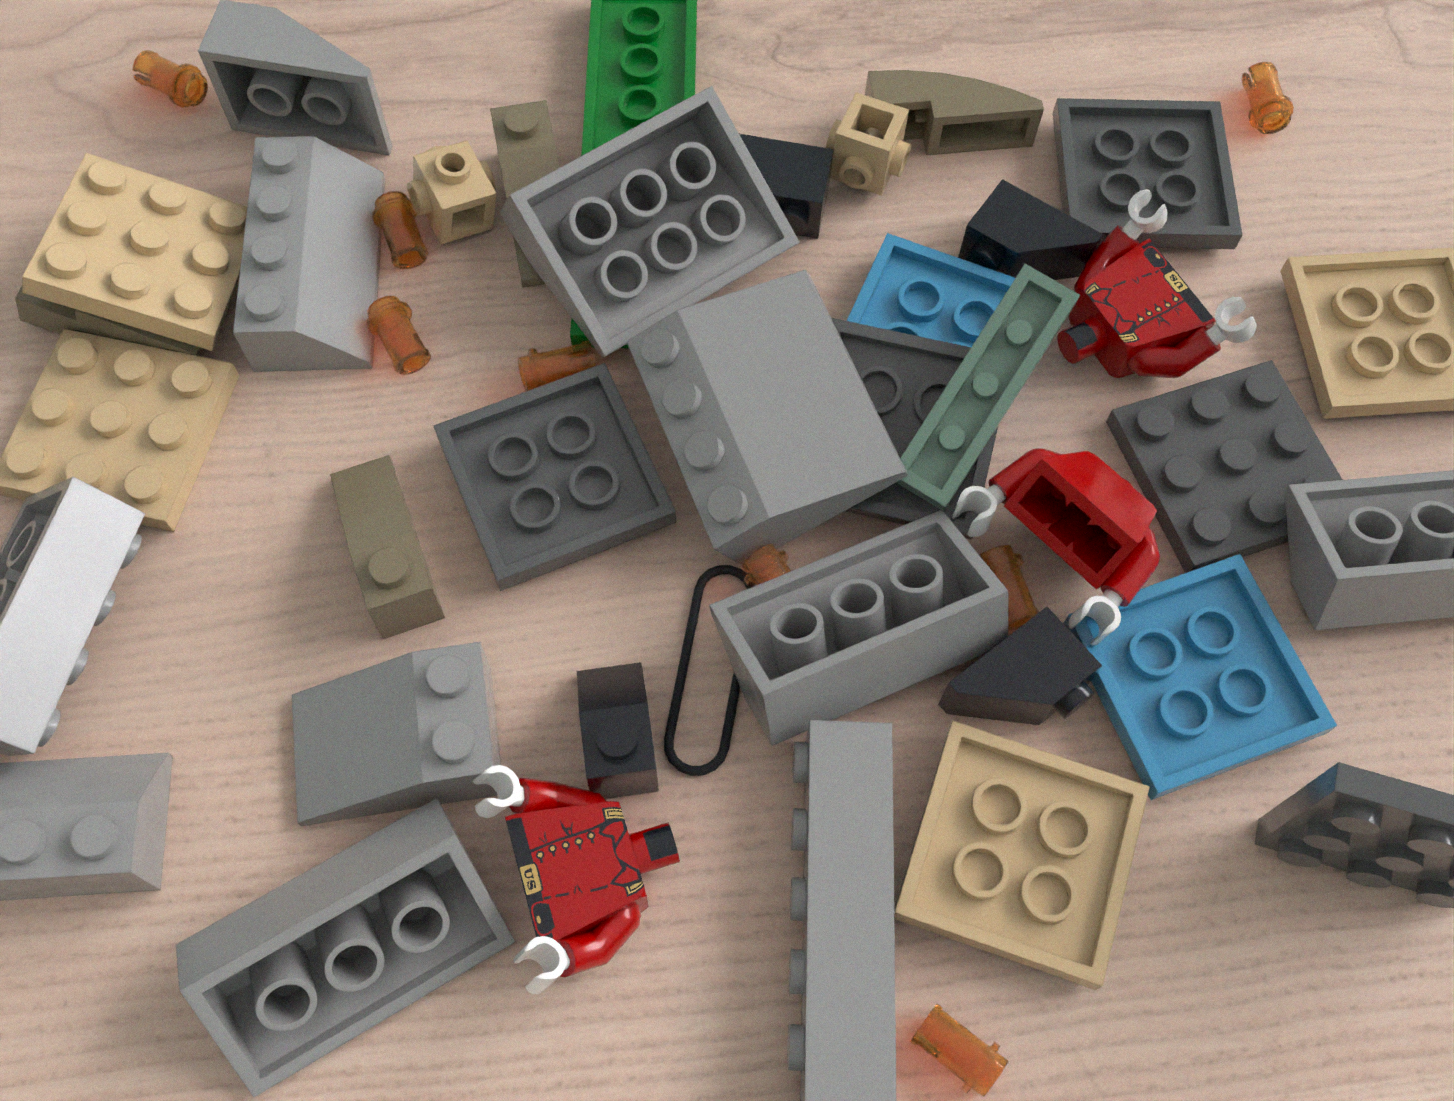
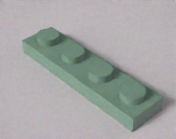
M1024 264L900 459L908 476L896 482L897 484L943 510V512L945 511L1077 303L1079 294Z

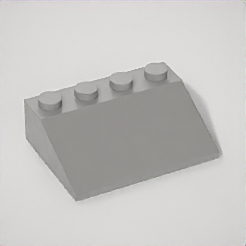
M712 86L510 194L500 211L531 266L602 358L626 345L628 340L676 310L698 303L800 243Z
M806 270L678 309L627 341L714 550L743 566L751 564L908 476L810 274Z

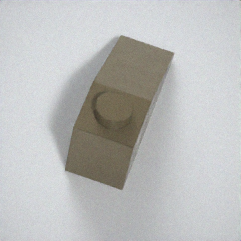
M546 100L490 108L506 200L510 194L559 168ZM513 236L522 288L545 284L531 266Z
M390 455L330 474L351 560L367 610L382 638L386 639L444 619L445 616Z

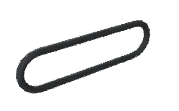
M718 565L708 569L699 577L694 588L664 736V752L669 763L679 772L690 776H703L715 771L725 761L731 742L740 692V685L734 671L717 755L707 764L691 766L682 762L674 750V736L703 590L706 583L720 574H729L739 578L744 583L746 589L755 586L752 578L745 571L732 565Z

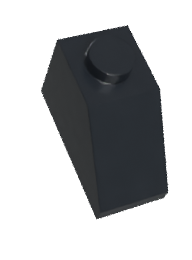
M739 134L796 236L818 239L830 184L834 149Z
M1002 179L967 224L958 258L1014 278L1017 277L1024 264L1053 280L1074 278L1080 276L1088 259L1098 248L1103 234Z
M1045 607L951 680L938 705L946 714L1032 725H1040L1056 711L1066 719L1094 695L1093 690L1088 684L1102 667V664L1048 607Z
M642 663L577 671L579 718L589 791L600 793L605 799L658 792L657 768Z

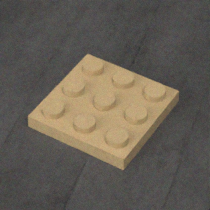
M85 153L22 276V293L213 351L239 284L247 206Z
M1454 247L1288 257L1280 272L1323 419L1454 410Z
M63 329L0 457V495L25 500L26 497L74 476L145 513L140 525L174 532L240 376L234 364L230 362Z
M953 720L948 728L895 904L894 919L1090 989L1097 990L1101 988L1106 975L1150 786Z

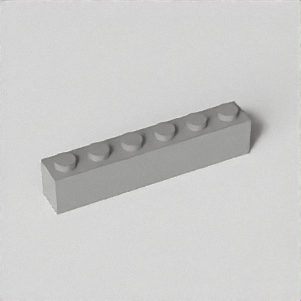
M810 720L805 742H794L792 778L793 783H805L804 809L793 808L791 849L804 851L803 878H791L790 921H803L802 950L790 949L789 994H802L801 1024H789L787 1067L790 1071H801L800 1101H896L892 723Z

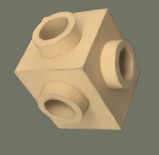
M855 92L842 121L835 120L828 136L826 148L834 149L830 178L843 182L852 188L863 189L882 196L891 175L897 177L902 175L910 154L911 144L903 141L909 109Z
M468 140L448 146H435L423 153L413 155V181L407 183L408 196L415 213L418 216H426L440 244L493 229L497 194L494 176L486 161H478Z

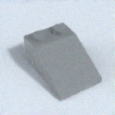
M220 0L200 44L198 53L232 130L273 137L315 136L334 147L390 155L393 146L370 68L277 8Z
M481 642L410 652L292 694L297 823L300 826L420 808L438 798L440 804L497 796V792L490 785H477L473 783L476 777L491 766L501 765L492 674Z

